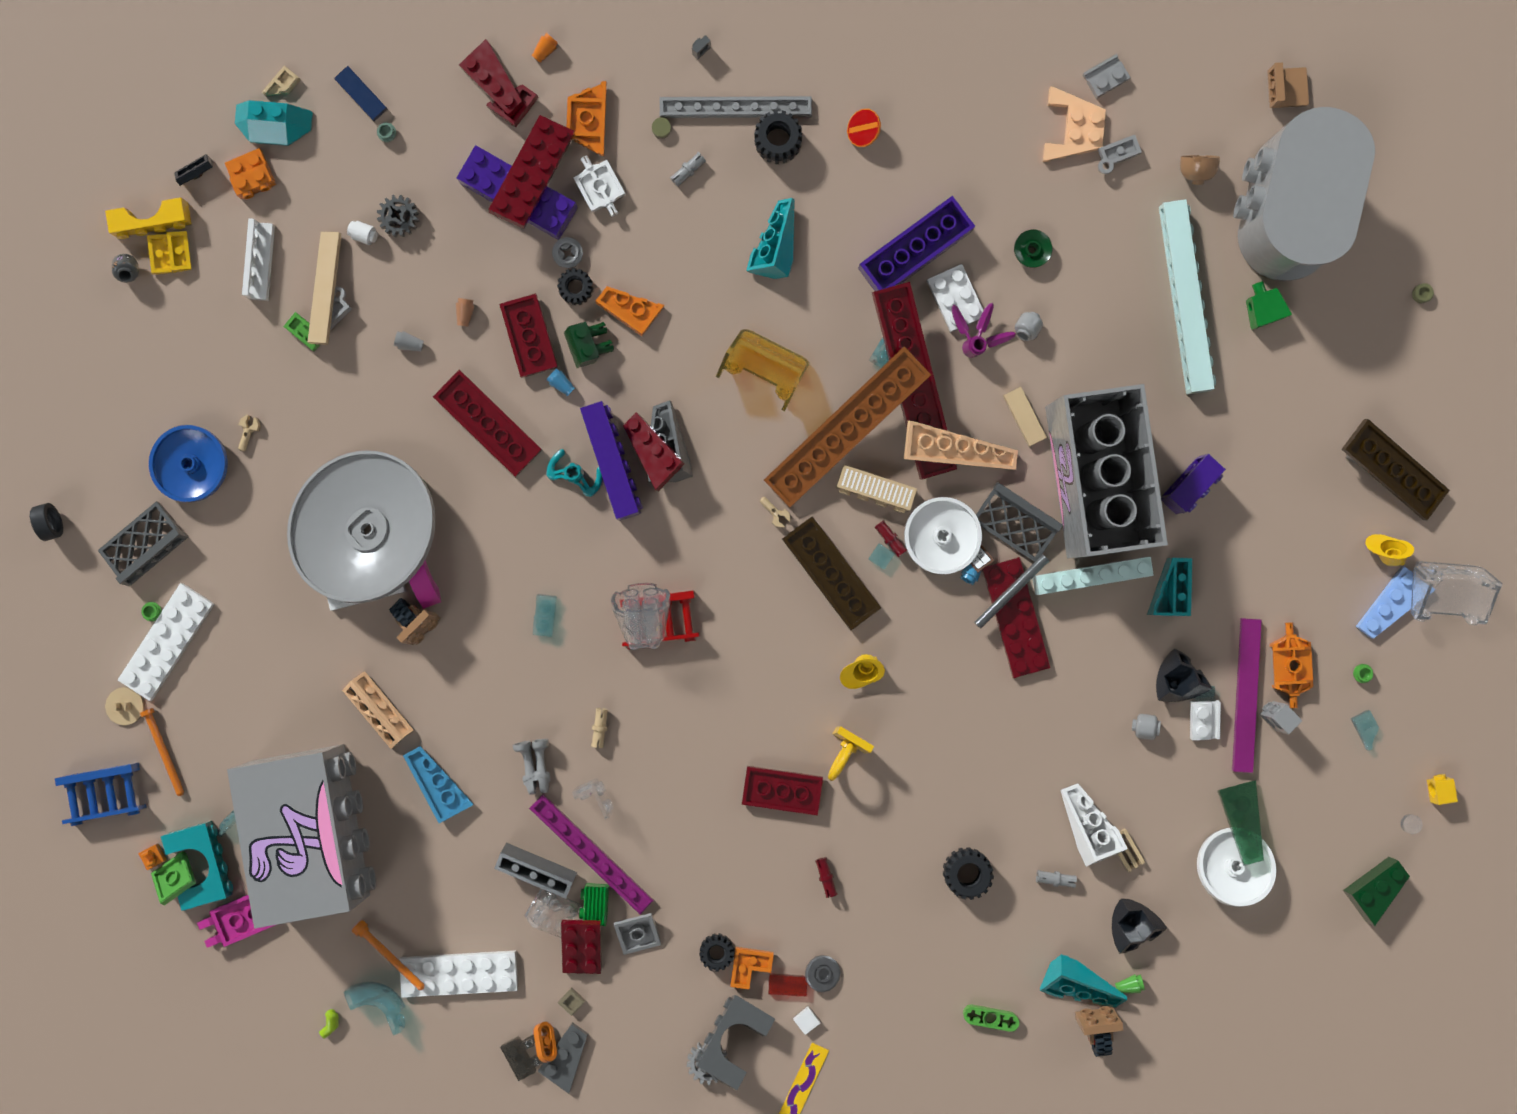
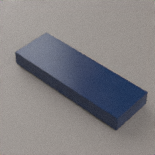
M349 66L345 67L334 78L373 121H376L388 110Z

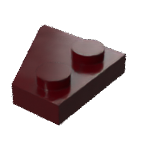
M523 84L516 87L515 90L524 105L511 117L495 102L492 103L490 101L486 104L490 110L514 127L518 126L539 98L536 93Z

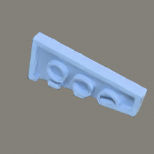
M1401 566L1356 627L1368 637L1374 639L1435 589L1408 568Z

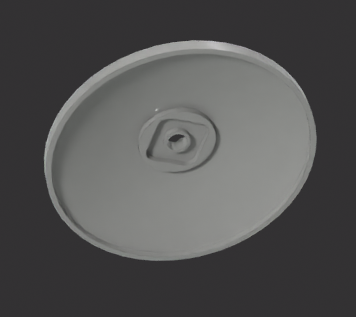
M356 451L341 455L315 471L302 486L295 498L287 528L288 548L292 562L299 575L311 588L331 599L345 603H366L384 598L403 587L417 573L429 553L435 532L433 499L421 476L411 466L395 456L378 451ZM371 525L370 533L365 535V527Z

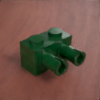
M585 321L568 326L564 331V336L576 368L594 364L598 360L599 355L614 352V346H610L612 344L611 340L595 344L592 337L607 334V327L603 328L606 326L604 322L588 326Z

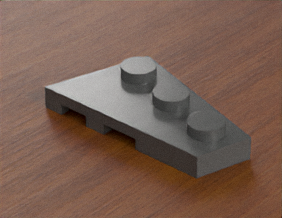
M573 1022L556 1044V1058L553 1061L543 1063L538 1070L539 1073L568 1094L588 1035L586 1031Z

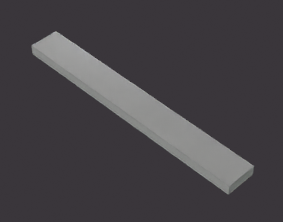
M812 96L660 97V118H761L762 116L765 118L766 113L770 112V114H773L774 110H778V113H782V110L786 111V115L791 113L793 117H812Z

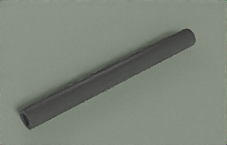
M1042 555L974 623L981 629L1049 562L1047 557Z

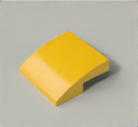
M187 231L147 235L152 275L191 270Z

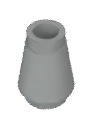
M398 331L394 346L400 350L421 352L424 341L404 331Z

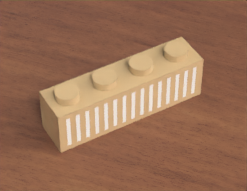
M846 465L842 467L836 486L837 489H840L839 493L850 496V493L858 495L857 498L868 502L871 499L876 501V505L885 508L887 505L894 507V511L900 513L911 510L917 488Z

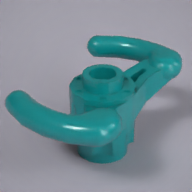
M563 449L556 452L547 466V477L553 481L563 478L578 485L585 496H594L603 481L600 468L596 469L594 485L589 487L584 479V470L578 464L570 463L564 469L555 471L556 463L565 455Z

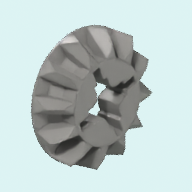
M562 238L553 246L552 256L560 267L568 269L576 267L582 259V247L573 238ZM571 248V253L573 254V256H568L567 258H564L565 254L561 251V249L568 251V249Z

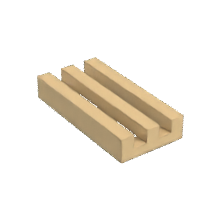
M1124 828L1119 832L1121 835L1124 834L1138 860L1135 861L1129 849L1125 850L1132 864H1128L1122 852L1118 853V856L1126 870L1130 872L1133 868L1139 867L1138 865L1144 864L1145 861L1129 833Z

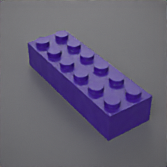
M475 145L456 179L461 185L492 202L512 166ZM547 186L528 223L553 238L560 240L578 207L574 201Z
M952 195L862 261L858 269L874 291L902 284L974 230L975 225Z
M603 401L580 408L616 519L621 521L641 514L640 509H643L640 498L636 497L634 491H637L634 479L629 477L628 473L631 472L628 461L623 459L622 455L625 454L623 445L616 438L619 436L616 425L611 423L610 420L613 418L611 408L605 405Z

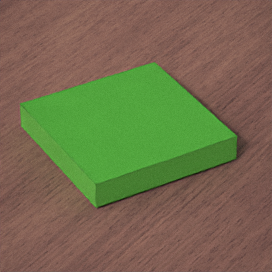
M183 851L151 873L159 902L164 906L196 884L187 853Z

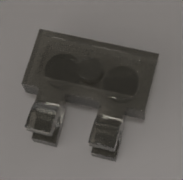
M534 1035L522 1041L517 1036L500 1047L518 1081L535 1073V1067L543 1063L538 1059L537 1054L530 1058L526 1051L534 1046Z

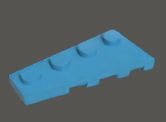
M421 746L403 755L438 823L474 805Z

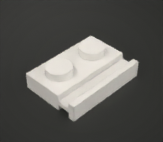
M1219 700L1191 701V740L1220 739L1221 702Z

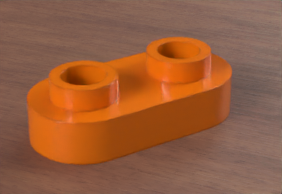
M542 1022L534 1028V1039L538 1059L543 1063H547L556 1058L557 1047L552 1025L549 1022Z

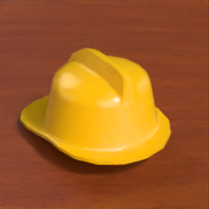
M1373 534L1368 536L1365 541L1366 547L1371 552L1377 554L1384 564L1389 566L1404 565L1406 559L1414 553V547L1409 542L1386 535Z
M864 654L858 656L854 663L844 667L840 672L839 678L844 687L858 689L880 680L884 676L885 669L876 656Z

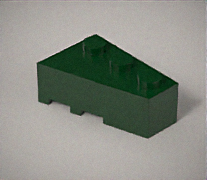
M1388 857L1343 891L1367 923L1376 926L1410 875L1398 860Z

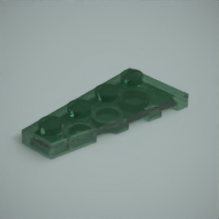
M1256 780L1218 790L1217 792L1243 866L1263 861Z

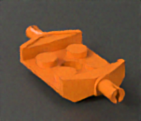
M1294 622L1285 623L1286 635L1270 643L1273 651L1274 685H1272V688L1288 694L1290 708H1298L1297 696L1314 687L1311 642L1294 634ZM1293 660H1296L1298 663V668L1295 671H1292L1289 666Z

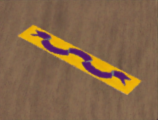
M811 1043L779 1114L801 1113L829 1050Z

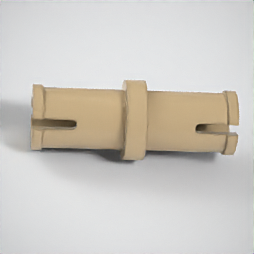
M596 708L595 723L592 725V730H594L592 747L597 748V743L599 748L604 747L608 709L602 708L601 710V708Z

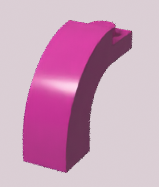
M425 559L417 573L409 580L412 590L423 609L441 603L439 588L430 574Z

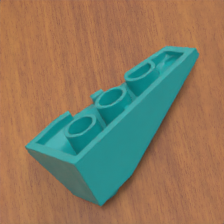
M788 198L777 202L768 219L769 226L766 232H762L759 237L761 242L757 249L753 248L746 269L747 272L772 279L789 277L794 251L795 199Z

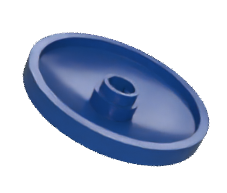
M194 425L177 426L163 433L154 443L149 456V472L155 486L165 496L181 502H197L214 494L222 485L228 468L227 454L221 441L212 432Z

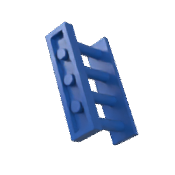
M139 762L55 778L56 786L64 785V788L67 789L71 818L62 820V824L70 823L71 826L83 824L84 820L122 813H127L128 816L140 814V810L147 807L146 804L136 805L132 782L133 772L140 770ZM121 774V778L124 779L128 807L118 809L113 779H115L114 775ZM102 778V781L105 782L109 811H98L94 788L95 779ZM81 781L86 786L90 814L82 816L79 814L75 791L76 782Z

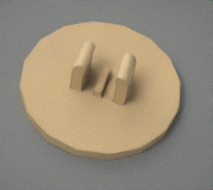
M128 687L118 688L111 692L106 699V713L110 720L118 725L133 724L140 719V712L144 711L143 698Z

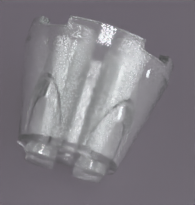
M637 583L628 585V589L620 593L616 591L612 595V610L630 649L636 650L648 647L656 649L660 647V642L664 639L671 604L670 592L667 589L657 588V584Z

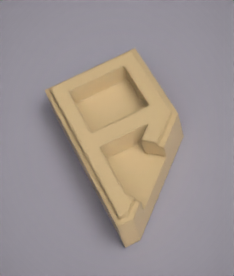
M284 65L262 93L265 96L289 94L301 79Z

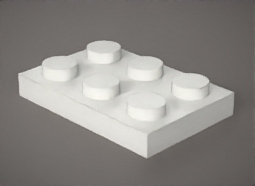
M962 264L927 279L929 288L950 333L958 329L952 315L951 308L953 305L959 308L967 325L980 319L983 308Z

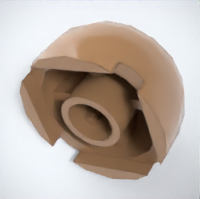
M1182 156L1180 160L1181 173L1186 179L1192 180V184L1203 185L1204 181L1212 179L1218 172L1220 156Z

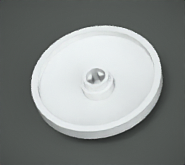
M938 497L925 501L911 513L905 526L904 541L908 554L922 569L935 574H951L964 569L974 560L981 546L982 530L976 514L965 503L953 498Z
M1226 828L1213 833L1204 841L1197 857V871L1202 885L1213 898L1229 906L1243 907L1255 904L1268 895L1275 882L1276 863L1271 849L1257 834L1243 828Z

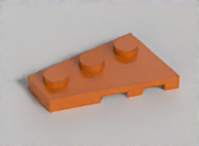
M608 286L595 300L597 305L640 336H643L664 308L663 304H656L648 301V299L638 298Z

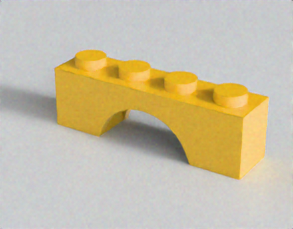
M181 197L163 200L158 212L148 219H137L131 211L124 207L105 211L109 234L117 237V239H127L129 235L135 234L137 236H144L152 231L157 233L166 232L169 228L183 229L186 225H192L188 202Z

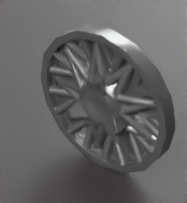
M820 955L814 957L806 966V982L815 991H830L839 981V965L830 956Z

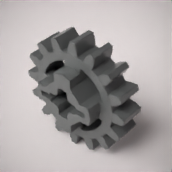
M392 195V200L385 198L386 204L380 203L379 205L382 207V210H377V213L381 215L377 218V221L381 222L380 227L385 229L388 235L392 232L394 237H397L398 233L402 237L405 235L404 232L412 234L410 229L417 228L414 222L420 221L415 217L419 214V211L415 210L417 207L415 203H411L408 197L404 200L403 195H399L398 199L395 195ZM395 211H396L397 213H399L400 219H401L402 221H400L399 219H397V216H396Z

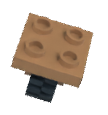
M399 598L389 609L390 613L393 614L392 616L396 618V623L403 629L396 638L401 643L410 645L419 644L425 638L424 635L428 631L433 630L441 619L435 612L427 610L421 612L415 605L407 603L403 598Z
M1103 1006L1099 1009H1082L1075 1012V1019L1083 1034L1087 1035L1095 1057L1112 1055L1113 1032L1123 1031V1023L1114 1008Z

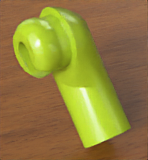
M329 1009L325 1013L326 1026L319 1031L320 1036L324 1039L339 1026V1016L334 1009Z

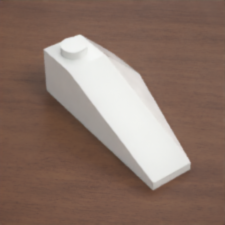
M1079 784L1060 790L1078 851L1086 867L1128 849L1119 830L1109 823L1106 819L1107 816L1096 808L1093 800Z

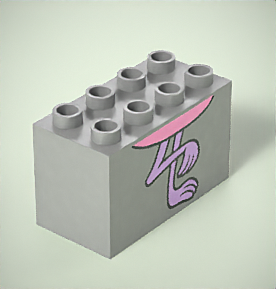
M1144 384L1063 395L1047 405L1045 410L1067 558L1088 557L1168 545Z
M344 744L253 760L227 769L254 929L350 912L370 896V890H374L376 887V877L373 867H365L363 852L369 850V836L365 828H358L356 814L362 813L363 802L359 790L352 791L350 776L356 774V761L352 752L345 753Z

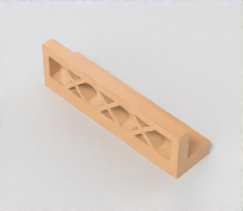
M365 671L352 679L342 690L390 749L395 747L413 731L412 727Z

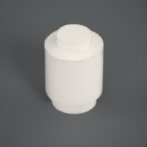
M351 221L347 229V235L351 236V239L367 245L375 243L378 237L375 227L360 221Z

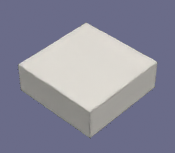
M809 1006L793 1018L805 1035L820 1024V1020Z

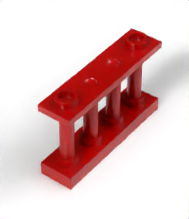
M694 591L617 600V608H622L625 611L628 641L622 642V646H627V649L639 648V644L676 639H684L685 642L696 641V637H699L700 633H693L689 604L691 599L695 598ZM679 600L680 604H682L686 634L674 635L670 607L672 601ZM653 603H660L663 606L666 637L655 638L651 609ZM641 605L642 609H644L647 639L636 640L632 610H634V606Z

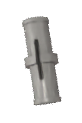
M699 152L687 163L684 162L682 168L670 177L677 187L689 176L692 177L694 172L706 162Z
M1037 870V883L1053 884L1054 887L1059 885L1076 887V884H1074V882H1077L1076 875L1060 874L1058 871L1051 873Z

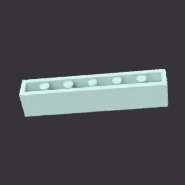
M1142 557L1035 575L1032 579L1035 595H1042L1154 576L1151 557Z

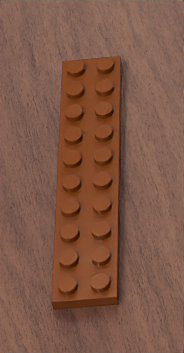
M904 346L775 468L764 481L790 508L931 374Z

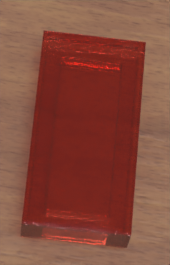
M769 973L768 994L807 997L805 975Z

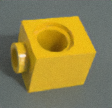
M1445 774L1434 775L1433 779H1426L1431 803L1441 805L1458 802L1453 778L1446 777Z

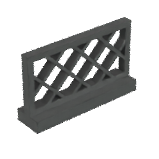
M999 482L995 484L993 490L976 513L977 518H979L982 513L990 511L992 522L983 523L979 520L980 526L1034 562L1040 558L1056 533L1063 526L1060 522ZM994 495H997L1002 499L1003 506L992 508L990 500ZM1006 508H1017L1019 517L1008 519ZM1003 509L1005 519L994 521L992 511ZM1022 518H1032L1035 527L1024 529ZM1019 519L1021 530L1010 532L1008 521ZM1006 522L1008 532L1002 534L996 532L995 524ZM1047 528L1052 532L1048 538L1040 540L1038 529ZM1035 530L1037 540L1026 542L1024 532ZM1022 532L1024 543H1013L1011 534ZM1038 543L1039 551L1034 557L1028 553L1027 545Z
M156 501L103 545L98 552L117 576L116 580L118 583L130 587L185 541L188 536L178 528L160 502ZM158 509L160 511L159 520H151L152 512ZM140 522H146L144 533L137 532V526ZM151 523H159L157 534L149 533ZM163 524H169L173 530L168 534H162ZM126 534H131L130 545H122L123 537ZM136 535H144L142 546H135ZM149 536H157L156 544L148 547ZM112 546L116 547L115 557H109L106 553ZM121 547L129 548L128 558H120ZM134 548L142 549L141 556L138 559H132ZM119 560L127 561L126 569L122 572L118 569Z

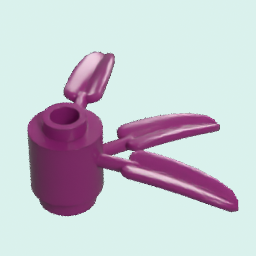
M989 303L984 309L976 327L979 331L978 335L972 338L968 333L969 327L956 305H953L951 308L959 332L961 334L965 333L968 339L963 343L962 350L969 358L983 354L987 345L989 348L1011 340L1016 335L1015 332H1005L987 337L986 340L981 337L982 333L986 332L994 308L993 303Z

